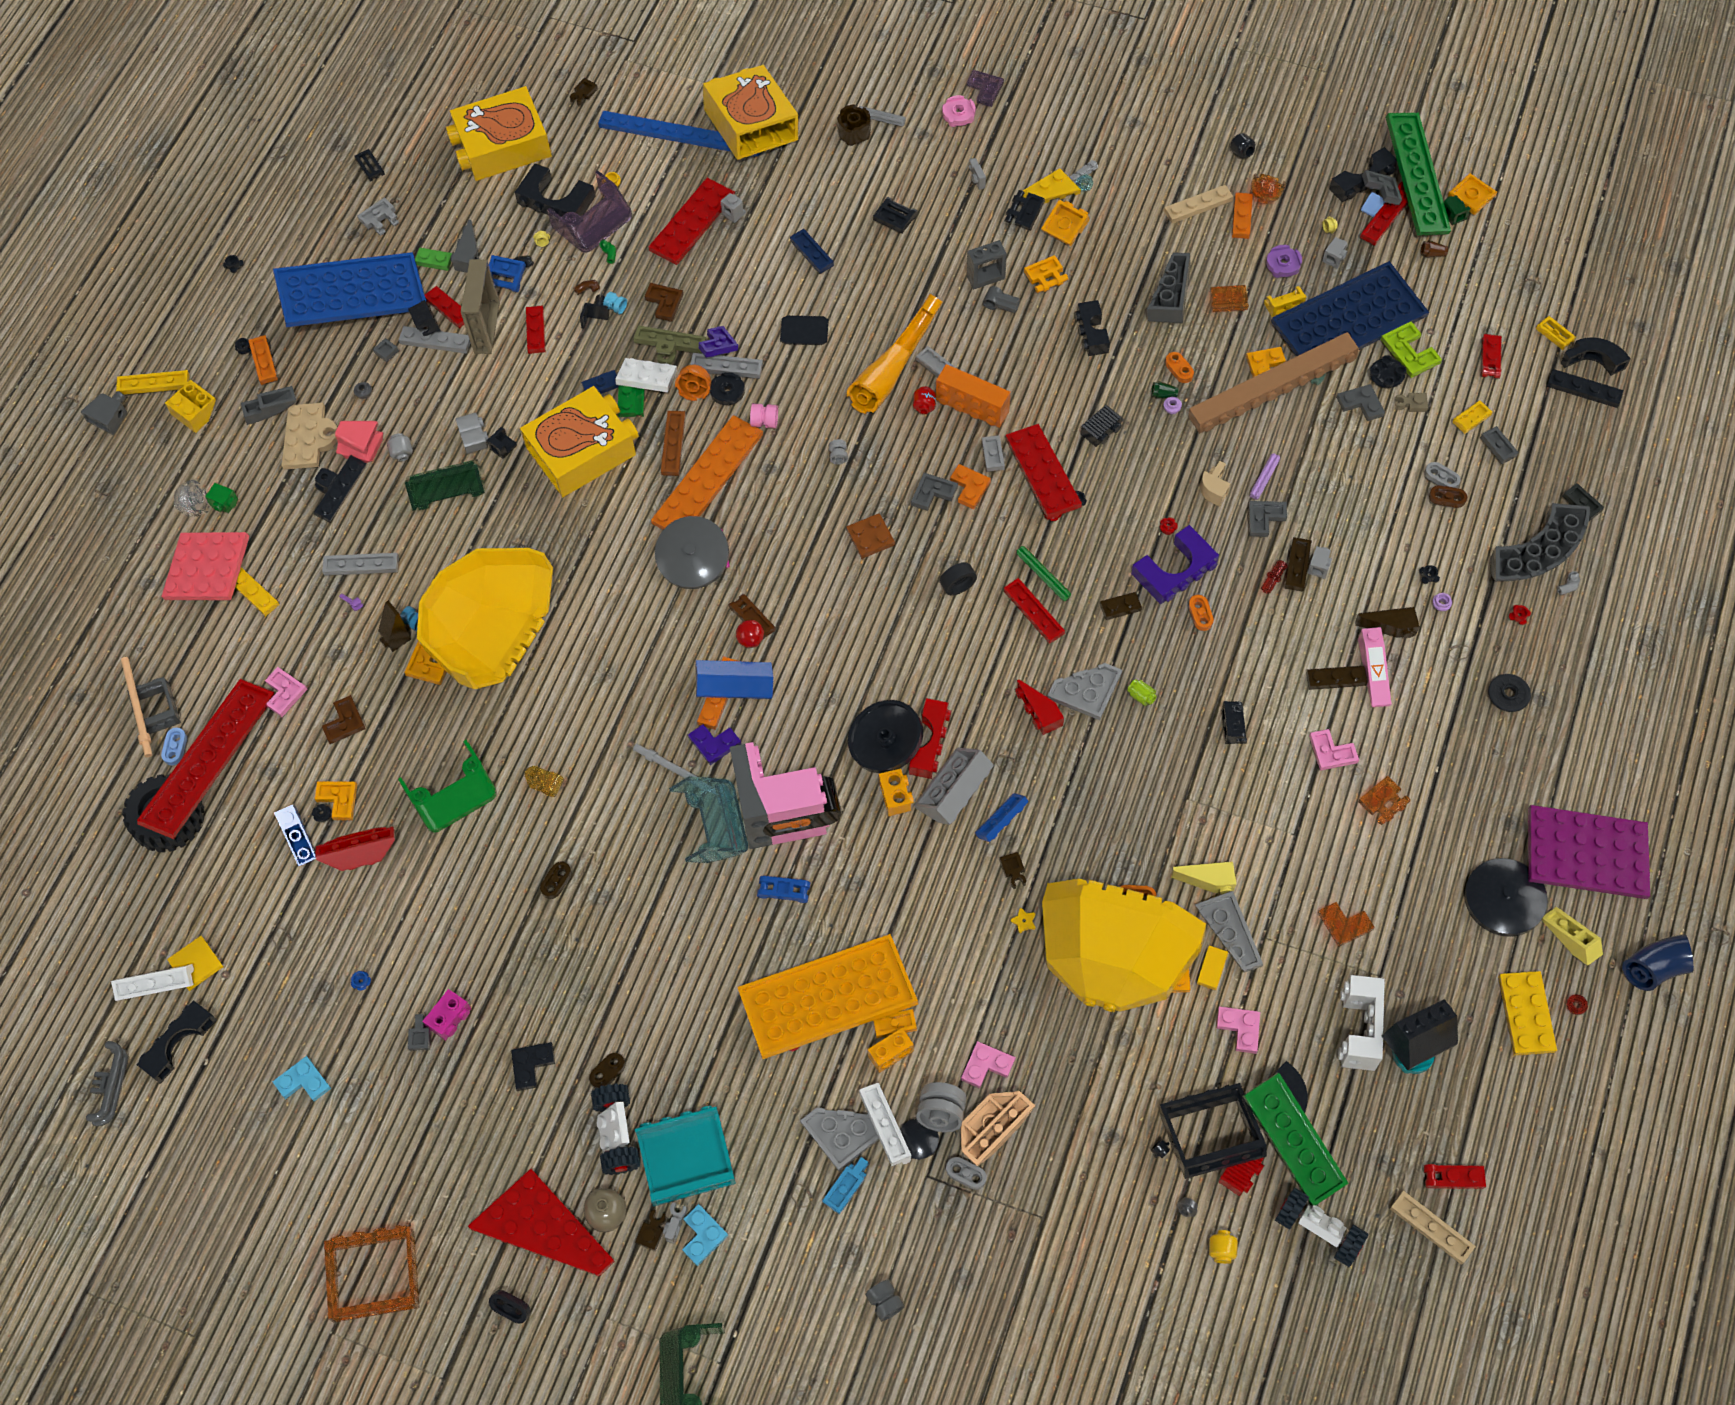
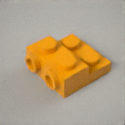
M1058 200L1041 230L1059 241L1072 246L1078 234L1083 232L1090 218L1088 212L1084 209L1079 208L1078 210L1073 207L1072 203L1066 200L1064 202Z

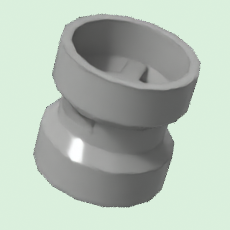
M837 439L829 443L831 463L843 464L847 462V445L844 440Z

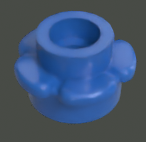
M357 971L351 977V986L359 991L365 990L370 985L371 978L368 977L367 972Z

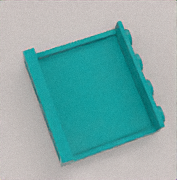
M705 1106L698 1112H683L680 1114V1117H665L660 1119L658 1123H643L639 1125V1128L635 1129L650 1190V1198L654 1207L736 1184L717 1107Z

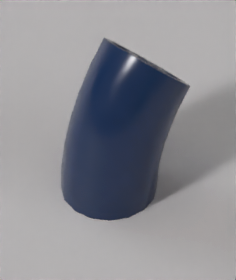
M1682 934L1664 938L1633 953L1622 965L1623 973L1627 980L1640 990L1652 991L1671 978L1693 973V956L1687 935Z

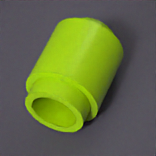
M1133 680L1127 689L1130 696L1144 706L1152 705L1157 698V695H1155L1156 690L1142 680Z

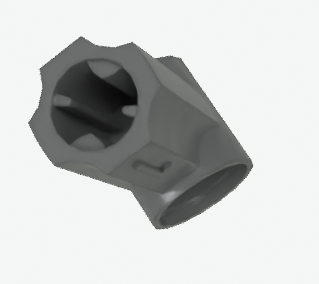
M996 286L989 287L983 300V305L990 310L1000 308L1012 313L1017 312L1020 304V298L1005 294Z

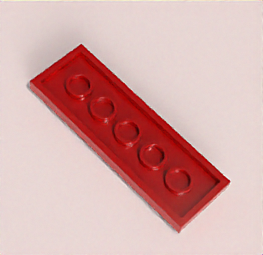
M707 177L648 246L649 251L678 265L721 214V200L729 193L735 194V191Z
M1039 423L1005 435V440L1047 519L1082 507L1076 491Z

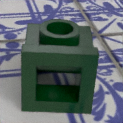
M1457 195L1450 196L1444 201L1451 225L1467 220L1471 208L1469 206L1465 207L1464 202Z

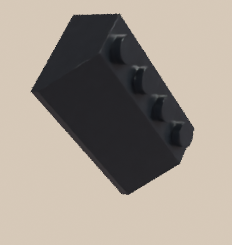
M1443 999L1396 1022L1382 1037L1404 1067L1409 1070L1458 1044L1457 1015L1446 1000Z

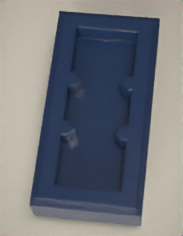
M615 370L581 382L584 391L595 386L600 394L619 387V385H616L617 374Z

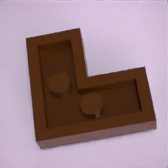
M650 283L644 297L646 301L659 304L655 313L656 318L672 322L684 294L683 290Z
M351 695L333 702L339 718L322 725L329 744H333L366 729Z

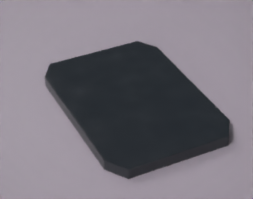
M787 315L781 321L780 342L789 345H823L828 342L829 319L824 316Z

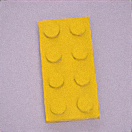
M1541 971L1500 974L1498 979L1514 1056L1556 1053L1557 1046Z

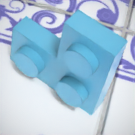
M307 1056L272 1081L285 1099L303 1087L311 1099L316 1101L331 1089Z
M699 1204L683 1219L697 1235L682 1249L697 1267L728 1237L723 1228Z

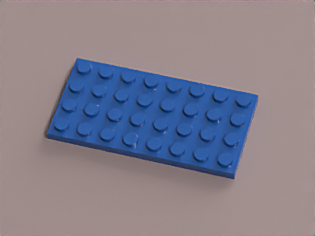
M413 252L273 269L286 327L409 312L408 308L423 300L426 301Z

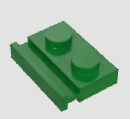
M619 385L618 407L620 413H618V417H636V415L644 417L645 389Z

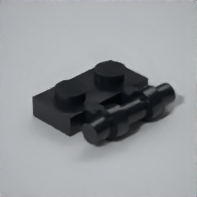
M1018 190L1017 195H1014L1011 207L1006 212L1007 216L1004 221L1011 223L1012 219L1016 218V226L1031 231L1045 199L1032 193H1028L1027 197L1024 198L1025 192ZM1022 205L1020 212L1016 211L1018 206Z

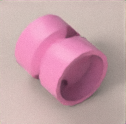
M752 403L750 425L753 427L765 425L766 428H777L778 405L767 404L764 407L763 404Z

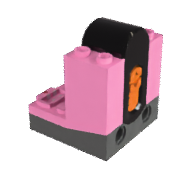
M753 742L730 747L749 850L826 835V827H829V825L841 818L842 811L836 783L829 776L817 774L816 767L764 777L758 746H754Z

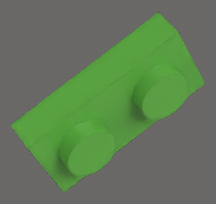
M419 248L415 263L417 266L448 271L451 265L452 253Z

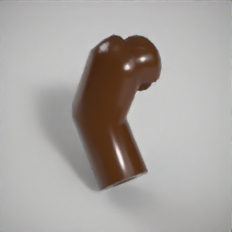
M587 280L578 284L573 289L579 295L591 288L592 292L600 289V285L597 280Z

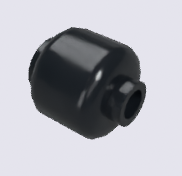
M1240 133L1232 139L1230 149L1239 158L1245 159L1253 155L1256 144L1247 134Z

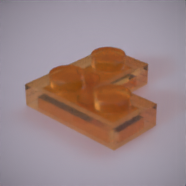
M1337 902L1318 911L1320 918L1338 947L1373 931L1375 928L1365 911L1347 919Z

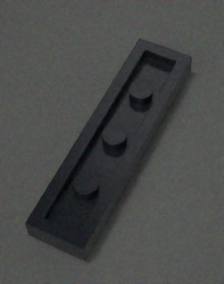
M1556 369L1552 370L1547 384L1549 388L1618 408L1624 391Z

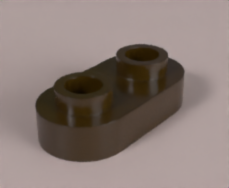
M560 861L555 863L542 881L540 891L545 898L554 899L558 897L569 881L572 871L566 862ZM561 871L565 872L563 876H559ZM549 888H555L553 892H548Z
M609 1054L591 1071L589 1081L593 1088H600V1086L611 1084L624 1071L626 1063L621 1054ZM613 1060H617L618 1063L616 1065H611ZM597 1075H603L601 1080H596Z

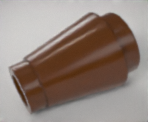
M1431 240L1423 241L1420 253L1424 257H1446L1448 246Z

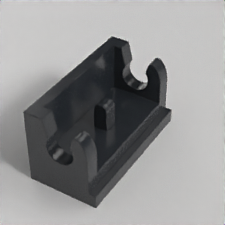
M425 300L408 308L417 330L429 327L427 331L422 333L423 336H428L435 331H441L433 312Z
M1223 702L1222 719L1225 744H1247L1243 702Z

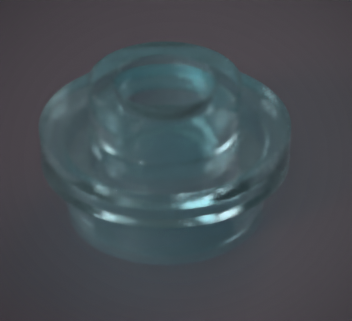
M1087 174L1081 175L1077 179L1076 185L1081 191H1089L1093 187L1092 177Z

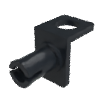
M600 294L597 295L594 304H584L580 314L581 329L585 328L588 318L609 319L608 306L603 305L604 295H601V298Z

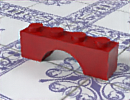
M926 698L922 712V724L930 729L933 736L930 742L921 747L910 761L909 775L932 779L933 773H937L939 762L936 761L937 756H941L943 750L941 740L942 738L945 739L947 734L945 723L950 721L952 710H949L948 702Z

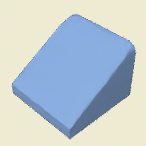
M1371 192L1361 211L1374 217L1385 202L1381 196Z

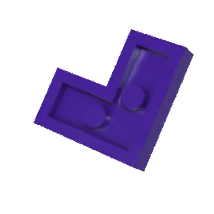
M724 326L707 329V336L711 340L699 342L698 347L706 358L738 351L737 342Z
M704 724L688 734L690 741L709 765L730 753L731 746L742 744L730 727L715 738Z

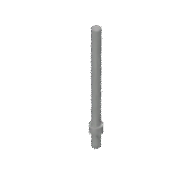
M635 744L633 750L645 756L646 760L658 763L731 804L734 802L735 796L659 756L658 752Z

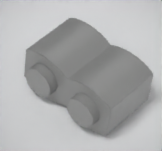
M475 412L455 418L467 454L488 448L486 444L488 439L487 432L482 431L484 427L482 417H478Z

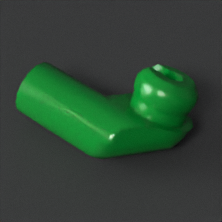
M602 240L599 246L607 254L606 262L609 264L615 263L616 247L610 242Z

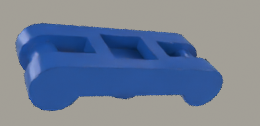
M771 876L759 877L760 889L757 890L758 898L792 900L800 903L808 902L809 896L807 891L810 889L811 884L809 881ZM774 885L773 890H769L768 886ZM794 888H799V893L794 892Z

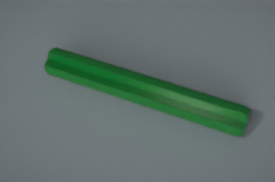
M1025 546L1017 549V555L1063 601H1067L1071 597V592Z

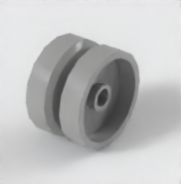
M934 1082L924 1085L921 1089L920 1104L916 1114L918 1122L924 1127L937 1132H953L958 1130L963 1122V1111L967 1100L966 1094L960 1088L948 1083Z

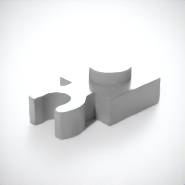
M969 159L971 164L969 169L973 173L971 174L972 181L979 190L984 189L986 176L980 164L978 165L977 159Z

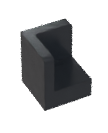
M502 426L487 439L490 450L502 459L517 446V443L506 435L505 429Z

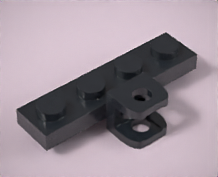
M350 455L338 475L329 469L321 468L315 477V488L325 495L315 509L314 515L331 523L365 470L367 463Z

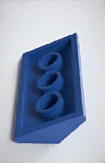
M695 661L696 697L773 698L771 662Z

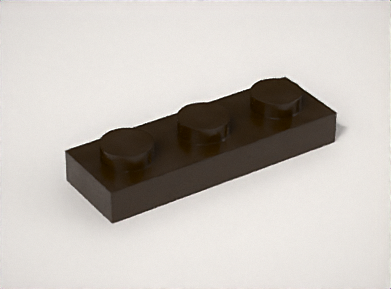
M1293 537L1285 589L1304 591L1312 540Z
M1365 666L1307 669L1306 672L1309 690L1366 686L1368 683Z

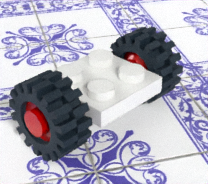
M608 1084L607 1086L595 1088V1090L591 1091L593 1110L602 1112L597 1116V1127L601 1138L600 1147L603 1152L600 1154L602 1173H605V1175H619L628 1171L632 1172L640 1167L636 1147H624L630 1143L624 1107L630 1104L628 1086L624 1084Z
M1294 1187L1281 1206L1275 1221L1290 1230L1296 1219L1300 1218L1299 1224L1335 1247L1341 1244L1334 1258L1350 1267L1362 1250L1369 1234L1353 1224L1344 1238L1343 1235L1346 1227L1343 1226V1222L1339 1219L1327 1216L1320 1207L1315 1205L1311 1206L1308 1204L1305 1211H1302L1309 1196Z

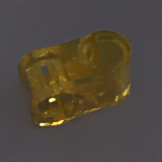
M537 766L527 768L524 774L527 785L531 789L542 792L550 797H556L564 781V778L559 774L546 771Z

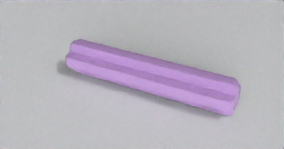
M1275 453L1270 455L1250 492L1251 498L1259 499L1279 462V455Z

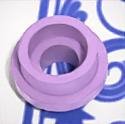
M1169 397L1164 401V409L1167 413L1176 414L1181 410L1182 403L1178 398Z
M1439 593L1433 598L1432 603L1435 609L1447 611L1452 605V600L1448 594Z

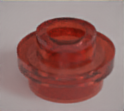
M1575 994L1567 999L1566 1006L1572 1014L1582 1015L1586 1012L1588 1003L1583 996ZM1573 1003H1578L1580 1008H1576Z

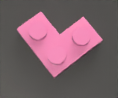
M277 667L265 680L270 687L278 691L266 705L273 712L283 717L308 689L305 685Z
M1329 729L1310 733L1309 737L1320 771L1359 762L1354 743L1334 746Z
M1219 1007L1216 1029L1237 1031L1236 1051L1257 1054L1260 1012Z
M977 1041L961 1081L981 1088L988 1070L1008 1078L1016 1057Z

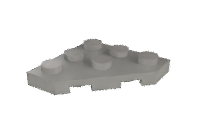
M1103 663L1096 668L1074 673L1073 676L1056 679L1047 697L1058 704L1101 720L1123 670Z
M816 1108L800 1120V1123L838 1171L880 1140L868 1113L859 1114L851 1111H832Z

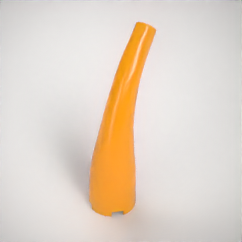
M929 294L897 340L876 361L864 369L849 386L847 397L850 396L853 408L866 414L867 412L874 413L893 390L907 361L943 302Z

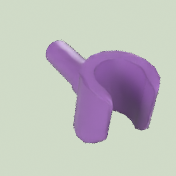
M340 594L339 597L350 604L354 611L363 607L358 597L352 600L344 594Z

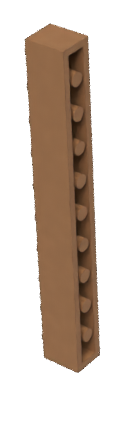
M1348 332L1189 408V419L1199 434L1204 431L1208 432L1213 427L1224 424L1235 416H1241L1252 408H1258L1266 401H1272L1283 393H1289L1295 387L1303 386L1310 380L1320 378L1325 373L1331 370L1334 371L1345 363L1353 362L1357 358L1359 348Z

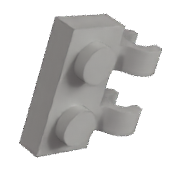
M385 197L357 215L358 220L368 230L373 227L380 236L386 232L382 228L383 224L381 223L385 218L388 219L392 226L399 224V221L396 219L397 215L394 213L396 211L394 206Z

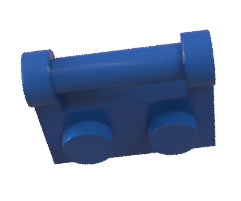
M492 255L489 262L492 277L493 275L514 279L513 283L493 279L495 286L511 289L512 292L518 293L526 266L525 262Z

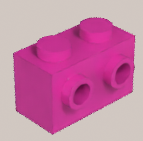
M448 989L422 1022L432 1032L446 1041L448 1037L454 1035L458 1024L468 1017L471 1007L467 1001Z

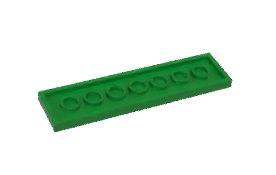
M1388 113L1385 118L1417 236L1448 235L1451 232V227L1419 113Z

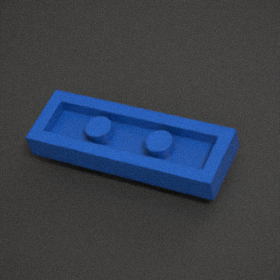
M1013 793L975 832L976 836L987 842L995 839L998 833L1009 825L1011 820L1024 809V806L1029 802L1027 798Z

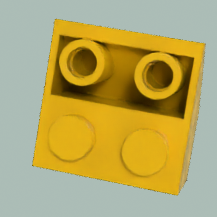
M189 380L165 402V405L172 416L196 433L209 422L216 398L195 382Z

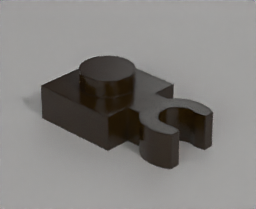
M583 78L574 88L575 92L570 95V102L577 99V105L580 106L584 98L589 99L598 90L597 84Z
M1015 852L999 857L1005 877H1012L1011 887L1016 889L1015 881L1020 880L1023 886H1026V878L1020 874L1025 872V868L1019 853Z
M652 1210L650 1213V1224L643 1222L635 1241L637 1245L652 1251H656L663 1235V1230L659 1227L666 1222L667 1218L666 1214H663L660 1220H655L656 1210Z

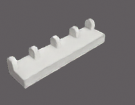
M190 964L113 980L111 984L115 1001L192 986L191 973L194 971V967Z
M879 1083L859 1089V1095L891 1166L899 1163H909L911 1161V1153Z

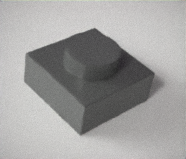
M386 338L373 348L374 353L385 362H388L399 352L398 347Z

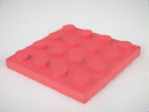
M246 532L180 533L161 597L164 600H231L249 535Z

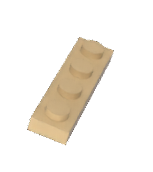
M1225 184L1166 206L1164 212L1171 224L1232 202L1233 195Z
M1405 1191L1400 1194L1390 1210L1461 1265L1476 1247Z

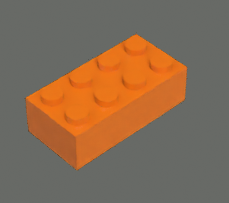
M946 364L936 379V400L943 405L953 407L959 412L967 413L975 419L983 420L991 426L1001 427L1010 410L1011 392Z

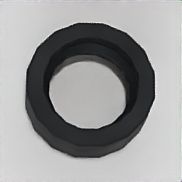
M961 562L948 568L941 575L939 581L946 594L957 595L972 587L977 580V575L969 563Z

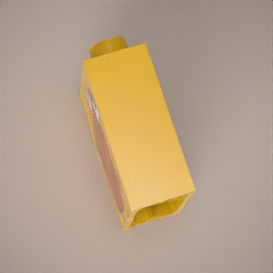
M764 64L750 69L746 68L738 73L714 78L709 82L703 83L704 110L737 160L798 140V113Z
M526 86L450 110L453 124L446 126L449 140L452 146L461 144L462 149L455 151L462 171L470 168L475 181L552 157L547 134Z
M595 386L520 428L526 449L562 498L636 455L633 440L638 438L639 435L635 426L628 418L621 422L616 415L620 413V410L614 398L610 394L602 397Z

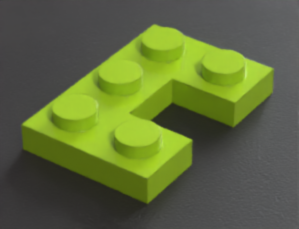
M1412 321L1381 337V341L1395 359L1406 367V372L1411 378L1442 362L1441 357L1433 347L1417 354L1409 343L1421 337L1420 331Z

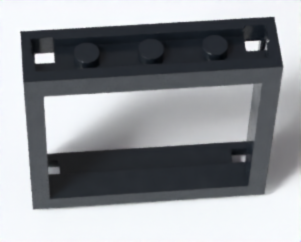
M1240 1083L1230 1086L1228 1084L1219 1089H1210L1204 1093L1187 1095L1184 1098L1174 1101L1169 1100L1167 1103L1160 1104V1117L1185 1179L1267 1157L1266 1142L1252 1110L1242 1096L1245 1093ZM1236 1101L1253 1141L1186 1159L1170 1119Z

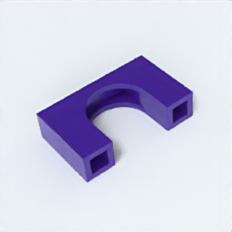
M1190 525L1178 532L1174 539V545L1189 560L1190 567L1187 570L1177 574L1167 573L1160 569L1148 555L1132 566L1131 574L1160 605L1165 601L1169 602L1172 600L1176 593L1186 590L1190 583L1194 580H1200L1204 573L1208 570H1214L1218 565L1219 554Z

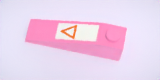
M1381 627L1362 629L1358 643L1362 663L1365 666L1371 706H1391L1385 645Z

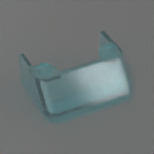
M689 776L669 788L670 792L685 793L687 803L693 808L700 809L707 843L702 844L697 852L686 857V862L711 863L741 855L748 850V842L735 787L729 780Z

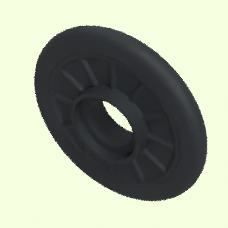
M1501 674L1490 682L1488 695L1491 702L1497 708L1506 712H1517L1529 704L1531 690L1528 684L1519 676ZM1511 689L1515 696H1507L1504 690Z

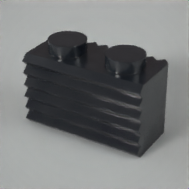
M1105 405L1090 417L1087 422L1082 424L1081 435L1095 447L1100 443L1104 444L1109 439V435L1113 432L1117 433L1121 429L1122 417L1108 405Z

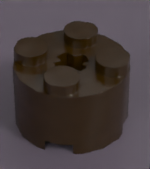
M852 104L840 110V114L837 117L838 134L847 145L853 146L870 138L871 116L865 107L862 109Z

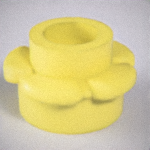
M1330 216L1324 219L1322 222L1323 230L1325 233H1334L1338 227L1336 219Z
M538 231L534 234L533 238L536 245L544 247L548 245L550 235L545 231Z

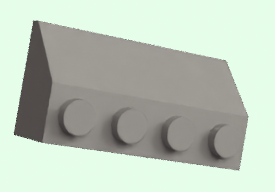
M957 747L914 804V807L936 822L950 825L956 820L961 809L967 805L970 797L978 790L979 785L989 775L994 765L981 750Z

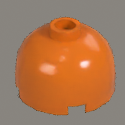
M696 364L688 365L678 373L675 387L677 386L680 396L687 400L697 401V398L704 399L709 394L711 377L702 366Z

